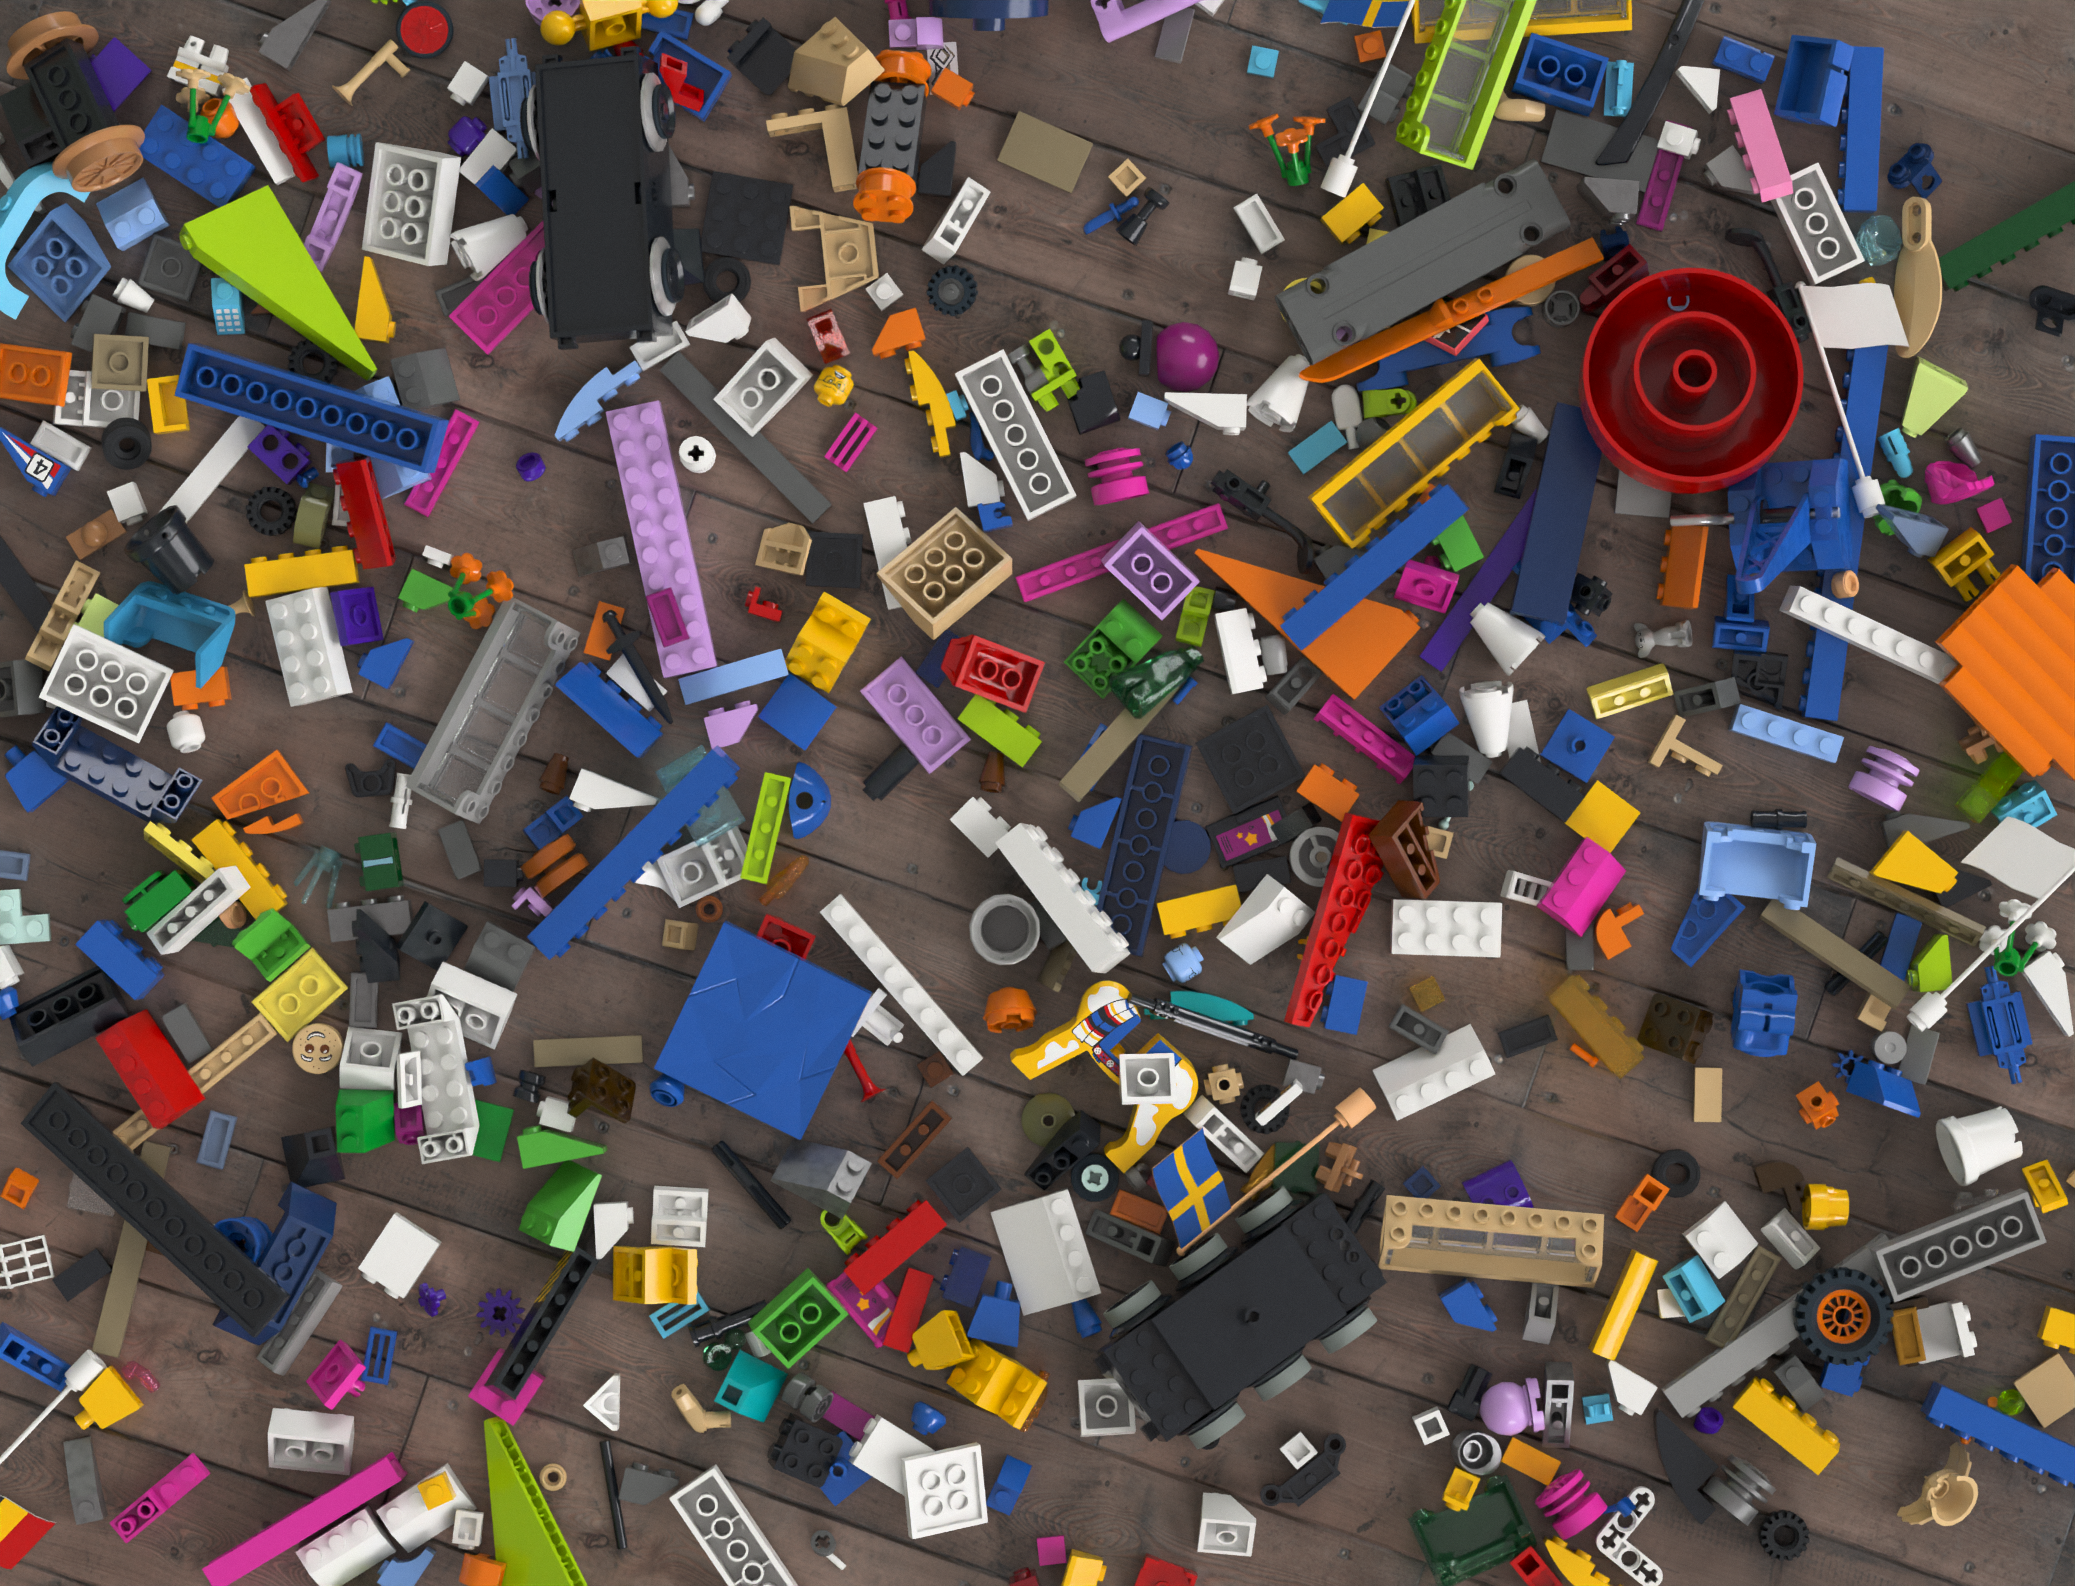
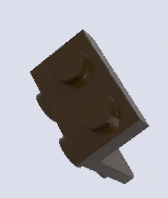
M1656 993L1652 997L1637 1041L1641 1045L1696 1064L1697 1059L1702 1055L1706 1034L1712 1028L1714 1013Z
M594 1057L582 1067L575 1069L571 1076V1081H573L572 1088L567 1098L569 1101L567 1114L577 1118L588 1107L593 1105L624 1124L630 1121L636 1084L633 1080Z

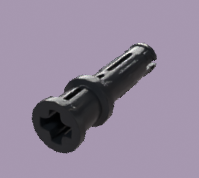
M765 1299L724 1316L716 1317L712 1315L707 1321L694 1326L692 1324L687 1325L695 1347L697 1348L700 1346V1343L713 1338L718 1340L723 1336V1333L747 1325L767 1305Z

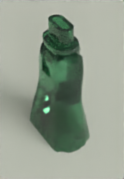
M1193 645L1186 649L1179 648L1177 651L1170 650L1145 663L1112 675L1109 678L1111 691L1135 719H1141L1169 693L1185 682L1191 673L1197 670V666L1204 662V658Z

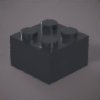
M1415 755L1413 763L1414 801L1423 803L1422 817L1469 816V756Z

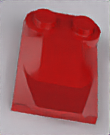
M972 634L950 640L941 664V670L948 676L953 686L1026 713L1045 662Z

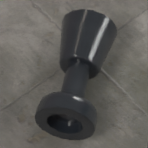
M1150 187L1144 193V197L1148 201L1137 215L1133 213L1116 229L1123 238L1135 246L1138 245L1148 226L1146 220L1156 207L1164 210L1170 204L1162 195Z

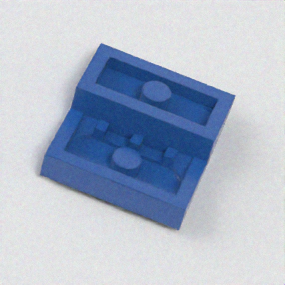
M789 673L758 717L805 751L837 707Z

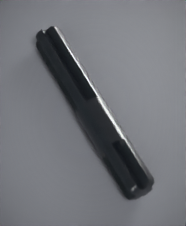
M724 1141L717 1143L712 1148L714 1155L779 1229L787 1226L791 1222L788 1214Z

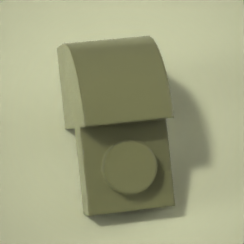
M309 482L305 495H302L294 526L293 543L320 549L327 529V517L335 496V488Z

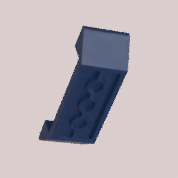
M56 706L32 742L33 747L54 772L148 823L150 821L152 823L177 822L200 787L202 779L180 767L174 775H171L81 726L83 717Z
M291 1181L278 1203V1206L285 1213L257 1262V1265L286 1290L291 1297L257 1337L253 1338L222 1308L212 1324L258 1346L282 1330L334 1233L337 1203Z

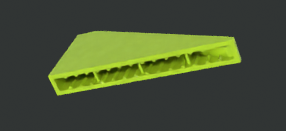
M269 185L183 225L179 233L180 242L185 250H189L193 258L366 381L373 378L378 369Z
M499 1416L486 1419L484 1421L495 1557L496 1561L507 1563L502 1586H588L506 1421Z

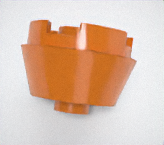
M1005 987L988 996L983 1019L987 1022L988 1031L1002 1033L1001 1028H1015L1016 1032H1020L1033 1027L1037 1011L1026 990Z

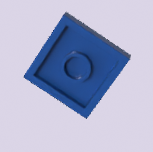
M1567 709L1540 756L1587 783L1615 737L1572 710Z
M844 1430L836 1435L842 1439L843 1444L835 1462L830 1467V1473L825 1484L820 1487L834 1506L838 1505L872 1477L848 1461L851 1457L849 1452L854 1445V1441Z

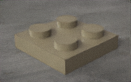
M93 334L90 388L146 391L149 337Z

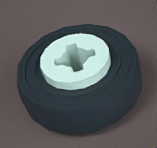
M1100 1153L1088 1154L1074 1165L1071 1171V1184L1074 1191L1081 1198L1090 1202H1100L1109 1198L1115 1192L1119 1183V1172L1116 1165L1107 1156Z

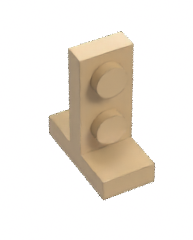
M1673 715L1648 763L1655 767H1660L1668 751L1671 750L1673 752L1671 757L1684 764L1687 760L1696 764L1695 770L1707 777L1711 773L1718 775L1723 765L1676 740L1686 720L1678 715Z

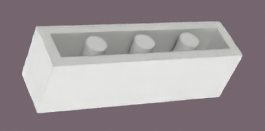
M896 496L863 503L879 571L907 548V544L912 543L909 528H903L901 517H906L903 502H897ZM882 583L888 610L902 607Z
M236 865L218 868L149 930L147 935L161 955L179 952L251 887Z

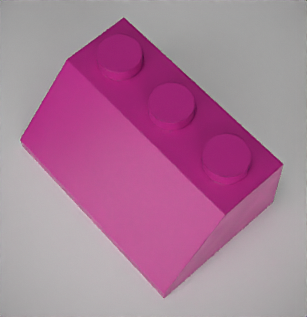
M1586 837L1580 841L1536 907L1577 936L1582 937L1626 870L1607 850Z

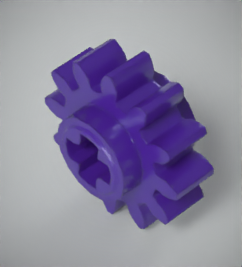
M498 1288L495 1297L492 1293L487 1292L486 1298L488 1302L479 1301L478 1303L480 1307L484 1308V1311L478 1312L476 1316L485 1318L480 1327L491 1326L489 1330L490 1335L494 1334L496 1329L500 1330L501 1337H504L506 1328L514 1333L516 1327L513 1323L522 1324L523 1319L518 1317V1314L523 1313L525 1308L517 1307L521 1297L513 1300L511 1298L512 1290H509L506 1295H502L501 1288ZM496 1306H499L500 1309L504 1306L507 1309V1312L504 1314L505 1319L502 1316L500 1318L495 1316L497 1312Z

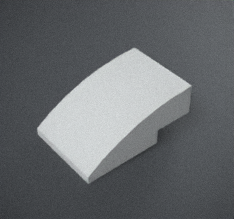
M70 370L64 407L54 406L53 424L106 428L112 421L119 418L139 420L140 391L91 389V371Z
M735 822L660 857L657 862L678 907L681 908L741 880L740 876L747 846Z

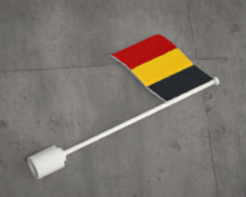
M86 1350L65 1372L67 1387L0 1456V1464L71 1390L85 1392L101 1375L107 1366L98 1355L91 1350ZM0 1495V1567L12 1570L56 1522L38 1517Z

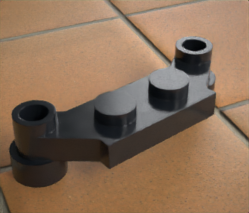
M1338 1433L1329 1434L1324 1440V1451L1281 1485L1272 1483L1264 1485L1260 1490L1261 1501L1267 1506H1275L1278 1503H1295L1299 1507L1340 1475L1338 1464L1340 1455L1346 1448V1441L1343 1436ZM1337 1439L1339 1440V1445L1331 1447L1330 1441ZM1270 1489L1275 1491V1495L1271 1498L1265 1495Z

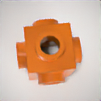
M1819 1081L1796 1095L1798 1104L1802 1108L1798 1111L1806 1124L1811 1122L1816 1130L1820 1127L1825 1128L1831 1125L1836 1120V1117L1839 1116L1836 1108L1839 1105L1838 1100L1831 1091L1826 1093Z

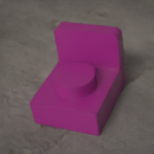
M394 1103L395 1133L399 1143L406 1145L418 1144L417 1137L426 1136L422 1105L401 1109L398 1108V1103Z

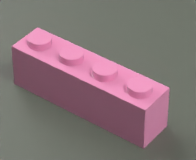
M1759 89L1730 98L1731 109L1727 110L1731 126L1736 124L1738 132L1734 133L1738 148L1744 147L1746 153L1742 155L1746 171L1751 170L1753 178H1750L1753 193H1759L1761 202L1793 194L1792 180L1762 90Z

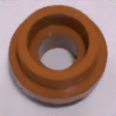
M705 896L697 902L696 914L700 920L712 923L721 917L723 905L718 898ZM707 904L714 906L715 911L713 914L705 912L704 908Z

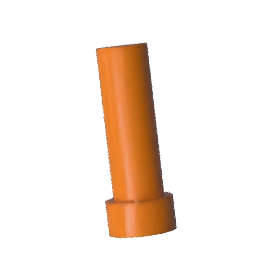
M1575 1043L1569 1049L1589 1063L1588 1065L1592 1068L1599 1060Z

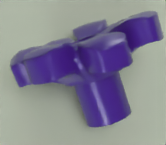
M427 1283L420 1284L418 1290L421 1296L418 1299L421 1307L425 1306V1312L434 1317L438 1315L437 1308L440 1307V1301L446 1299V1294L443 1289L434 1291L433 1287L429 1288Z

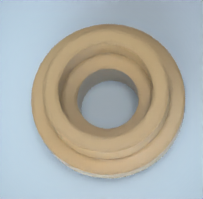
M555 1463L546 1465L540 1472V1483L545 1489L550 1491L561 1489L567 1480L565 1469ZM549 1473H557L558 1480L555 1482L550 1481Z

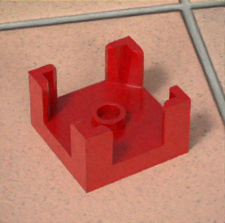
M1146 1553L1134 1586H1194L1198 1575L1193 1570Z

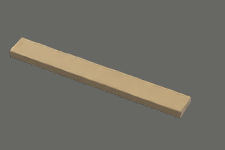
M260 1012L188 1070V1072L204 1094L275 1037L278 1032ZM140 1109L117 1127L113 1133L129 1148L134 1150L159 1129L153 1128L142 1109Z

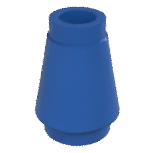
M1086 1298L1071 1302L1077 1333L1081 1334L1082 1339L1102 1331L1100 1326L1102 1322Z

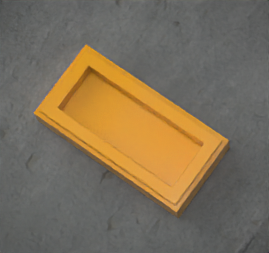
M1513 1436L1501 1457V1462L1547 1486L1551 1483L1561 1464V1461Z

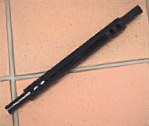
M1132 992L1127 997V1003L1145 1008L1151 1014L1268 1054L1276 1053L1294 1060L1298 1056V1049L1277 1043L1276 1039L1158 998L1152 1000Z

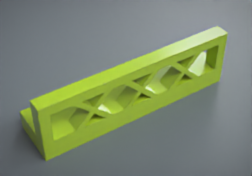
M767 772L764 774L740 876L741 879L767 884L791 782L789 777Z

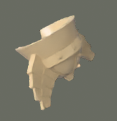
M1955 1442L1950 1446V1455L1944 1469L1933 1472L1928 1477L1924 1476L1925 1481L1922 1486L1921 1497L1906 1507H1900L1897 1513L1898 1517H1902L1903 1522H1909L1911 1525H1923L1934 1519L1936 1523L1942 1526H1951L1962 1521L1970 1514L1976 1504L1978 1487L1976 1482L1968 1477L1972 1462H1970L1969 1453L1966 1452L1964 1445L1959 1446V1443Z

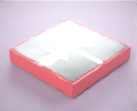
M1447 295L1442 299L1447 303L1455 298ZM1485 313L1424 341L1457 356L1489 322L1488 315Z

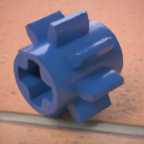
M1849 1050L1847 1056L1837 1053L1839 1057L1838 1063H1831L1832 1066L1838 1069L1835 1078L1844 1075V1080L1847 1084H1849L1854 1069H1851L1849 1074H1847V1070L1843 1069V1064H1848L1849 1059H1851L1852 1064H1856L1857 1061L1860 1062L1864 1058L1862 1055L1854 1058L1853 1050Z

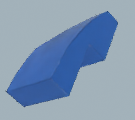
M491 1056L465 1063L472 1086L480 1084L487 1086L497 1083Z

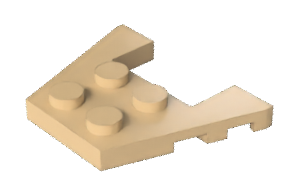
M789 206L792 232L812 229L821 230L826 284L798 287L800 312L813 309L879 278L873 223L808 210L797 206Z

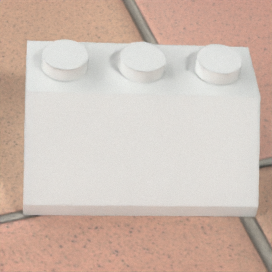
M1243 608L1215 614L1214 620L1230 694L1233 695L1263 688L1262 682H1267L1264 666L1258 665L1257 656L1261 655V649L1258 639L1253 640L1251 629L1256 628L1253 613L1247 614V609Z
M442 962L431 983L427 997L443 994L460 1018L463 1036L495 1050L511 1014L517 993Z
M273 1408L268 1429L269 1467L350 1475L354 1442V1416Z
M447 1463L380 1506L376 1512L391 1535L409 1553L453 1525L457 1509L474 1511L477 1507ZM446 1471L457 1496L453 1500L428 1511L417 1485L430 1477Z
M367 1505L300 1547L296 1554L309 1575L319 1586H342L397 1550L371 1508Z

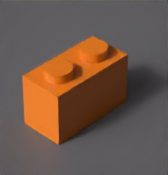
M220 667L201 689L196 687V670L172 673L170 678L174 706H181L182 711L198 709V704L207 702L209 707L224 706L225 700L232 699L227 667Z
M1323 763L1319 767L1313 764L1295 792L1342 822L1345 812L1348 813L1360 795L1355 792L1357 786L1345 778L1342 782L1334 778L1333 774L1335 771Z

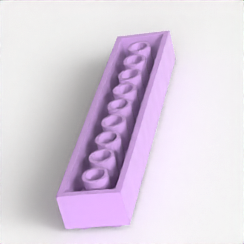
M657 400L607 411L608 426L645 595L647 596L671 587L690 638L663 648L649 609L663 678L666 679L718 667L661 402Z

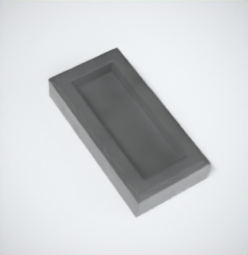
M351 972L349 1027L377 1028L379 982L368 983L366 973Z

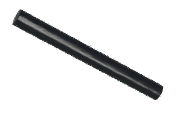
M610 1440L601 1441L599 1444L617 1549L628 1548L621 1503L618 1499L619 1491Z

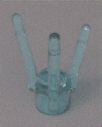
M322 845L319 851L315 850L311 860L294 881V886H298L314 864L318 867L301 900L302 904H306L322 871L325 870L330 873L333 868L326 904L327 908L332 907L338 873L343 863L339 861L340 853Z

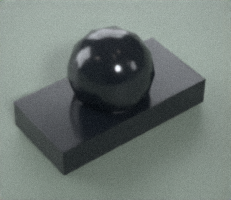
M1142 320L1141 337L1130 334L1123 337L1119 344V352L1124 359L1129 361L1139 359L1138 376L1148 377L1150 374L1153 322L1150 320Z

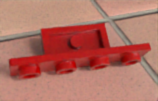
M266 83L250 87L253 102L260 108L268 128L273 131L279 142L281 151L292 164L295 175L303 183L318 178L319 175L306 153L326 139L300 94H292L278 104Z

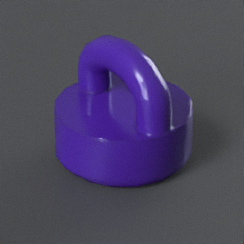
M534 452L523 455L516 463V469L524 481L538 479L546 469L541 456Z
M1703 1407L1696 1415L1694 1428L1705 1434L1717 1433L1723 1425V1416L1712 1407Z

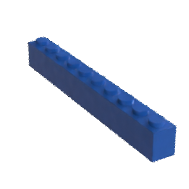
M718 745L714 747L527 938L549 960L555 955L561 958L571 948L568 942L574 936L579 939L588 931L589 927L586 924L592 918L597 921L608 910L605 905L611 899L616 902L627 891L624 886L630 880L635 883L645 873L642 868L648 861L653 865L664 854L660 849L666 843L672 846L682 836L679 830L685 824L690 827L699 819L701 815L698 811L704 805L709 808L720 797L717 792L723 786L728 789L738 779L735 774L741 768Z

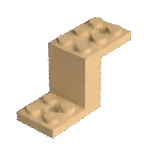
M833 104L825 106V111L815 112L814 108L799 110V115L788 117L787 113L771 115L772 120H766L770 137L823 129L834 193L857 189L858 167L847 107L842 108L841 105Z

